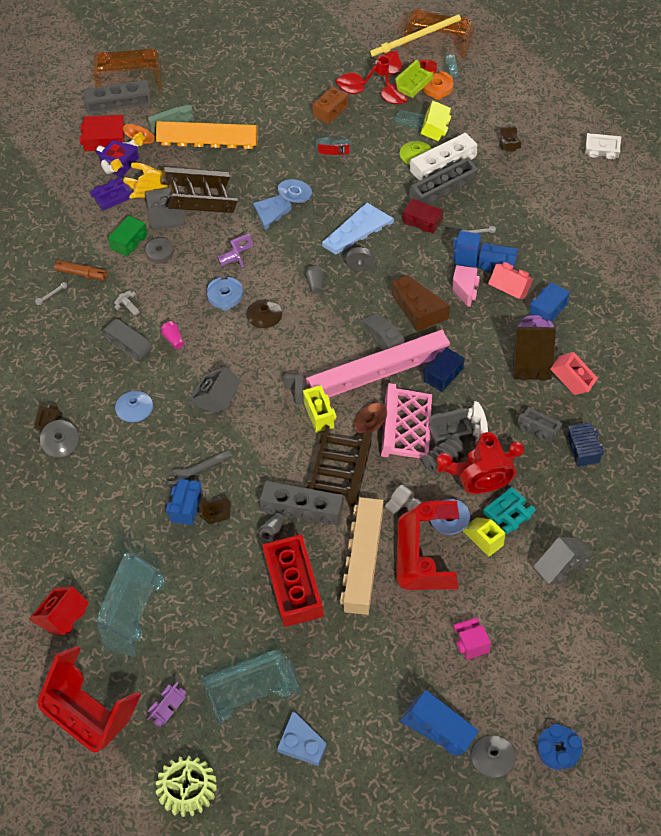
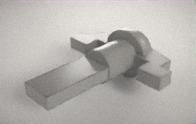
M129 290L119 294L114 302L116 305L115 309L121 308L119 304L123 303L134 316L139 314V310L128 299L129 296L133 298L136 293L134 291L131 293Z

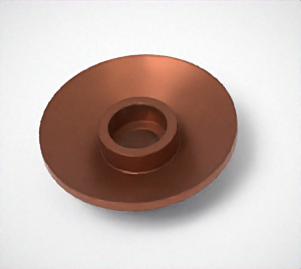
M373 403L366 406L358 413L354 420L353 426L355 431L361 435L364 432L372 433L376 431L386 420L387 408L381 403Z

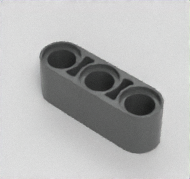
M118 319L112 321L102 330L106 340L136 361L141 360L152 350V345L146 338Z

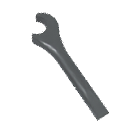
M228 450L194 467L173 470V475L177 479L175 481H168V484L172 488L177 485L179 479L189 480L193 475L232 457V454Z

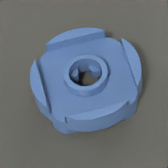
M222 277L217 278L208 285L207 298L211 305L226 311L240 303L243 298L242 286L238 280L232 277H227L228 279L223 280Z

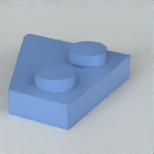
M280 195L253 203L254 209L265 230L269 228L273 221H278L282 215L292 209L290 201L282 198Z

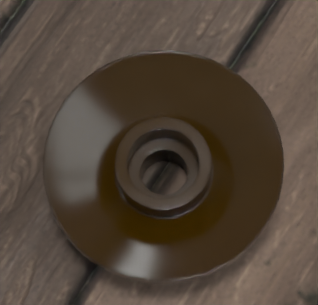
M258 300L248 307L246 317L248 322L255 327L269 328L275 326L281 320L282 309L279 304L272 300Z

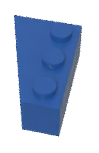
M426 690L411 703L400 719V722L444 747L450 754L457 756L466 752L479 732L478 729Z

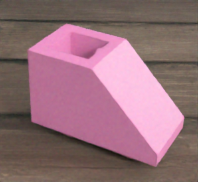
M456 265L452 290L466 306L471 307L472 300H476L477 290L475 287H479L480 276H477L478 269Z

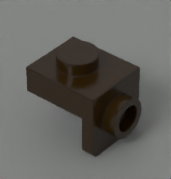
M515 126L500 128V144L504 150L509 152L521 148V141L517 137V128Z
M202 498L198 508L199 516L208 524L230 519L231 502L225 498L209 503L205 498Z

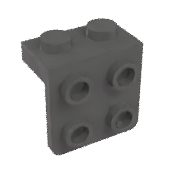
M171 188L145 191L152 230L185 225L183 210L168 209L172 195Z

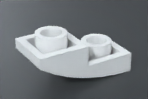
M475 401L472 408H468L467 419L469 420L470 427L473 428V436H475V444H477L481 435L488 432L484 411L479 402Z

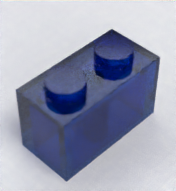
M446 347L435 356L431 364H427L424 368V382L443 392L464 369L465 358Z

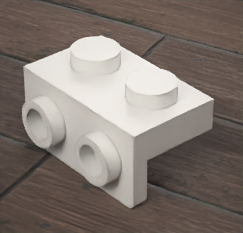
M587 133L585 155L593 158L605 156L607 159L619 158L621 136Z

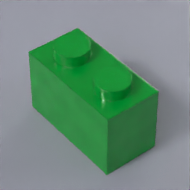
M128 215L108 237L110 249L128 257L131 252L136 250L139 243L146 239L148 235L146 223Z

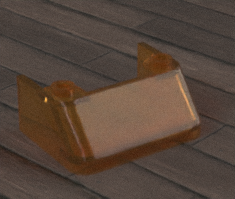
M421 9L412 10L404 27V37L412 34L415 28L424 29L454 15ZM460 17L461 21L434 32L463 37L462 58L465 59L475 27L469 18ZM409 42L404 44V48H407Z
M149 48L100 52L94 57L96 87H101V72L156 68L158 87L162 89L161 60L158 51Z

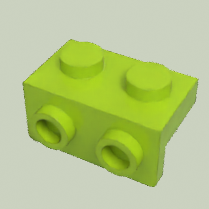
M415 60L396 78L397 89L399 92L413 98L434 79L433 74L422 69L420 62Z

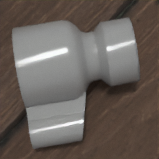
M401 485L395 490L385 508L395 515L406 507L409 511L422 502L414 498V493L409 488Z

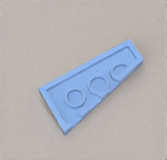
M366 203L322 242V246L336 255L353 246L354 242L367 238L374 231L378 232L385 225H391L394 223V218Z

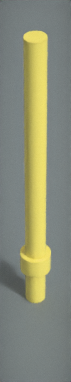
M460 15L448 18L393 42L381 44V47L370 51L373 57L383 52H390V49L461 21Z

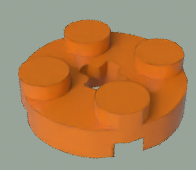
M434 71L430 72L433 74L434 79L422 91L436 100L448 96L454 87L452 76L443 71H439V74H434Z

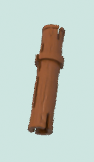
M57 260L54 266L55 271L84 276L86 279L93 278L106 281L108 277L107 270L97 269L92 265L83 266Z

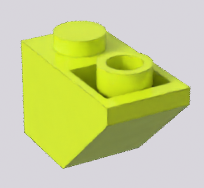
M476 517L463 530L488 557L504 546L505 532L491 519Z

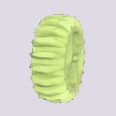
M188 755L186 761H183L182 757L179 756V762L175 763L171 760V767L164 765L163 770L165 773H159L158 778L160 780L156 781V787L158 788L156 794L160 797V804H165L166 811L172 809L173 815L181 811L182 817H185L186 812L189 811L190 815L194 816V810L197 809L202 813V805L209 807V800H214L213 792L217 790L214 784L216 783V777L212 775V768H207L208 765L205 761L200 764L198 757L192 761ZM191 773L199 775L204 782L192 778ZM188 780L190 786L188 785V788L185 789L184 793L183 787H185L184 785L187 784ZM168 790L179 793L181 800L174 798ZM194 794H198L196 797L190 799L191 796H193Z

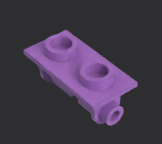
M178 682L173 686L168 685L161 693L163 699L159 703L155 701L149 708L148 712L150 715L146 720H149L151 717L154 718L153 722L158 727L166 724L167 720L174 713L168 706L170 705L176 710L186 698L185 690L175 688Z

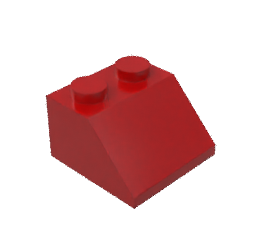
M74 587L54 588L31 615L29 620L54 635H66L72 630L73 623L86 612L85 608L89 605V602Z

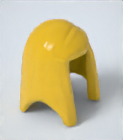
M142 163L131 164L132 168L140 169L144 172L138 180L126 177L123 179V182L134 190L129 196L130 199L146 198L145 191L168 188V185H161L160 183L162 171Z

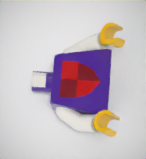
M141 132L135 134L133 140L129 142L111 141L106 148L98 146L96 154L100 156L101 167L106 174L113 173L122 178L132 167L131 164L139 159L137 147L141 146L143 140L146 139Z

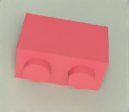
M509 263L496 264L488 284L518 299L525 298L534 278L529 277V273L526 271L514 270V266Z
M574 352L559 356L551 367L552 372L574 395L589 392L598 379Z

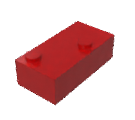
M302 534L263 544L265 559L284 627L324 617L322 602Z

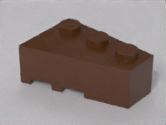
M406 275L392 281L391 295L417 332L449 319L450 305L412 277Z

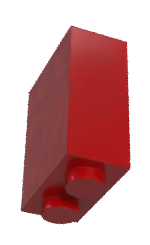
M124 116L84 117L83 124H81L82 135H80V145H83L84 151H96L98 146L106 148L111 141L125 142V133L123 131L125 125Z

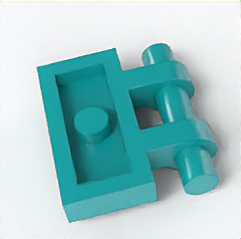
M511 487L483 510V514L497 525L504 522L506 526L502 530L507 535L511 531H516L523 521H528L536 510L533 506H529L526 509L523 506L526 503V499ZM517 512L519 515L513 519L511 515Z

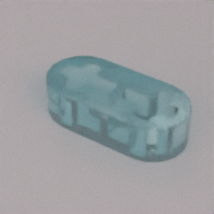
M445 54L447 73L453 79H458V67L454 54Z

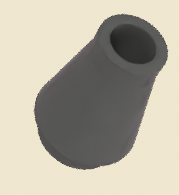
M319 266L308 268L306 273L313 294L322 292L324 272Z
M275 513L260 527V537L267 542L277 539L281 526L285 521L284 516L280 513Z

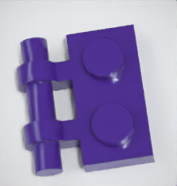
M118 178L116 180H109L105 185L96 186L89 193L91 197L95 198L102 211L129 200L132 191L122 182L121 178Z

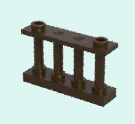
M164 167L160 183L161 185H170L172 191L168 209L234 213L238 203V198H228L226 187L230 179L229 172ZM177 186H186L189 195L180 194ZM194 187L203 188L205 196L196 195ZM210 188L219 189L221 197H213Z
M326 425L324 433L321 432L319 444L321 446L312 480H308L306 488L343 495L345 498H348V506L354 507L357 505L369 457L372 433L364 432L363 438L359 440L330 436V426ZM328 443L357 448L359 454L351 456L327 452ZM324 459L351 463L355 466V470L347 472L322 466ZM320 475L347 479L351 482V486L342 488L319 484L318 481Z

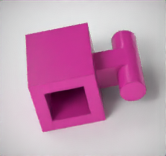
M477 617L453 625L455 633L460 632L456 642L457 649L460 654L463 653L466 660L490 653L491 642L483 625L479 626L480 623Z

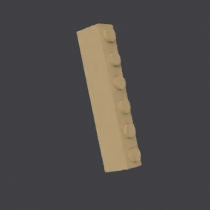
M359 497V504L354 506L356 522H352L351 534H354V537L349 539L348 551H351V557L347 556L346 569H349L348 574H344L343 586H346V591L341 592L340 604L344 605V612L369 615L383 516V500Z

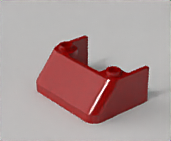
M424 501L400 516L398 520L396 578L398 585L402 589H459L457 572H436V565L433 559L419 557L420 521L460 519L457 501Z
M76 646L55 655L38 698V707L42 713L88 750L98 752L104 749L129 723L141 694L136 692L116 701L111 712L81 689L84 677L82 672L74 666L81 647Z

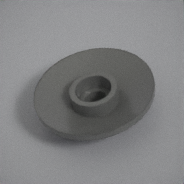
M55 420L48 423L40 434L42 449L52 457L68 456L78 446L79 435L77 429L71 423L64 420ZM57 434L62 435L60 440L55 439Z
M483 737L472 748V763L475 769L484 776L491 778L502 777L508 774L515 764V751L512 745L502 737ZM496 751L498 755L492 756L490 752Z

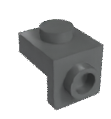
M285 375V389H295L296 404H303V390L307 389V386H304L303 375Z

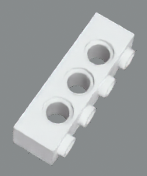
M464 133L411 159L410 172L421 181L467 157L472 160L477 156V143Z

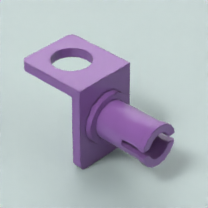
M249 234L230 241L233 247L232 251L218 256L221 266L233 261H239L241 268L244 267L238 252L253 247ZM241 241H248L246 245L239 246V243Z

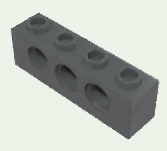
M147 80L83 90L87 114L151 105Z
M467 157L413 184L409 197L429 204L473 182L478 169L471 159Z
M270 481L265 482L260 498L261 511L267 514L280 513L287 518L296 517L308 522H322L325 525H338L344 506L343 495Z

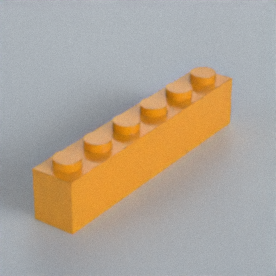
M157 121L156 142H161V145L171 146L172 142L177 143V146H187V143H194V147H204V144H210V147L220 148L221 144L227 145V148H237V145H243V149H253V146L258 145V126Z

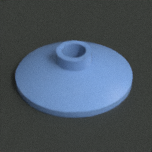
M285 180L278 186L279 195L291 202H305L312 195L309 185L299 180Z
M131 391L123 394L115 405L118 417L127 422L144 420L153 409L152 399L141 391Z
M455 499L442 500L458 502L460 519H453V521H447L448 519L431 520L432 527L439 533L453 535L463 531L470 521V512L467 506Z

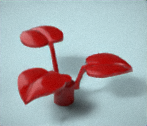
M397 50L379 56L375 66H373L372 71L364 81L356 73H347L336 79L337 85L343 91L349 94H358L364 91L363 85L367 83L376 71L378 75H385L387 87L383 88L381 96L386 102L404 104L408 101V96L398 91L396 83H393L391 86L389 84L388 74H397L402 70V62Z

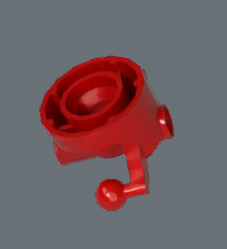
M485 432L479 438L475 449L467 455V462L453 463L452 457L448 453H441L437 456L438 466L436 470L459 476L466 493L475 495L495 491L504 487L516 477L517 470L513 461L524 453V446L520 442H513L509 446V452L504 453L496 435L491 432Z

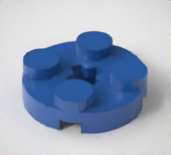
M554 724L544 730L538 739L537 749L539 757L551 769L572 768L581 757L582 740L573 730ZM555 744L564 745L563 748L565 749V751H555Z

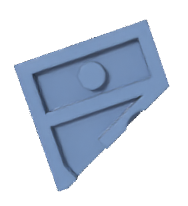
M292 712L277 751L319 766L327 745L295 712Z

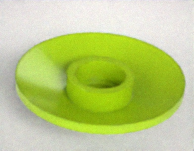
M411 141L401 147L400 158L410 165L411 159L432 148L424 142Z

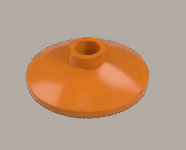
M126 124L123 127L124 133L131 140L139 132L146 138L143 140V143L150 144L155 140L154 135L143 127L134 124Z

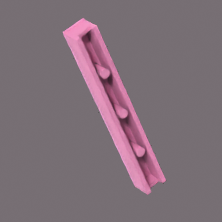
M440 330L306 378L307 389L321 385L324 393L328 397H332L449 354L447 347L450 345V342L445 336L444 331Z

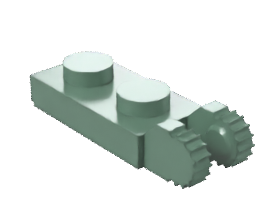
M192 106L176 107L148 117L150 132H156L157 121L189 122L193 119L191 114Z

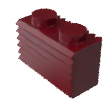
M411 199L403 211V222L424 232L434 234L443 221L444 210Z

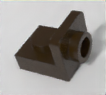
M53 405L40 406L34 428L43 430L48 423L58 420V416L62 417L63 413L58 410V407Z

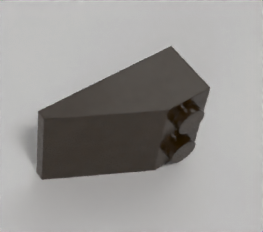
M517 327L513 356L514 379L541 381L552 379L553 372L551 367L554 363L556 327Z

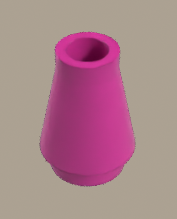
M170 321L161 327V334L175 349H179L184 345L177 324Z

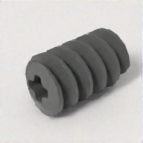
M453 435L451 439H447L445 443H441L439 447H435L433 451L424 455L422 462L430 472L440 475L442 472L436 470L438 466L437 456L441 453H448L452 457V462L457 463L459 462V457H465L463 444L457 436Z

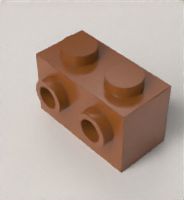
M331 87L313 103V117L330 124L348 107V94L335 87Z

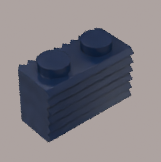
M591 422L568 426L567 438L577 466L600 463L601 456L604 455V449L602 444H598V432L596 428H593Z

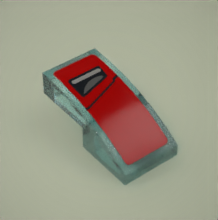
M332 136L315 139L317 154L330 156L351 155L350 138L333 141Z

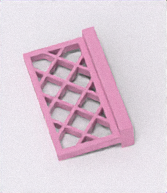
M388 384L384 406L387 408V417L383 423L382 457L394 454L422 459L424 455H427L430 441L428 426L431 416L432 394L396 389V384ZM398 395L405 396L409 401L403 404L398 399ZM416 400H427V404L421 406ZM411 403L418 409L413 413L407 408ZM403 410L408 416L401 419L397 412ZM419 413L426 417L422 422L415 417ZM412 419L416 426L410 428L405 422ZM400 425L407 431L402 435L396 430ZM419 428L425 433L421 438L414 432ZM409 434L416 440L411 444L405 440V437ZM401 441L406 446L404 449L394 448L395 443ZM420 444L424 448V452H417L413 447Z

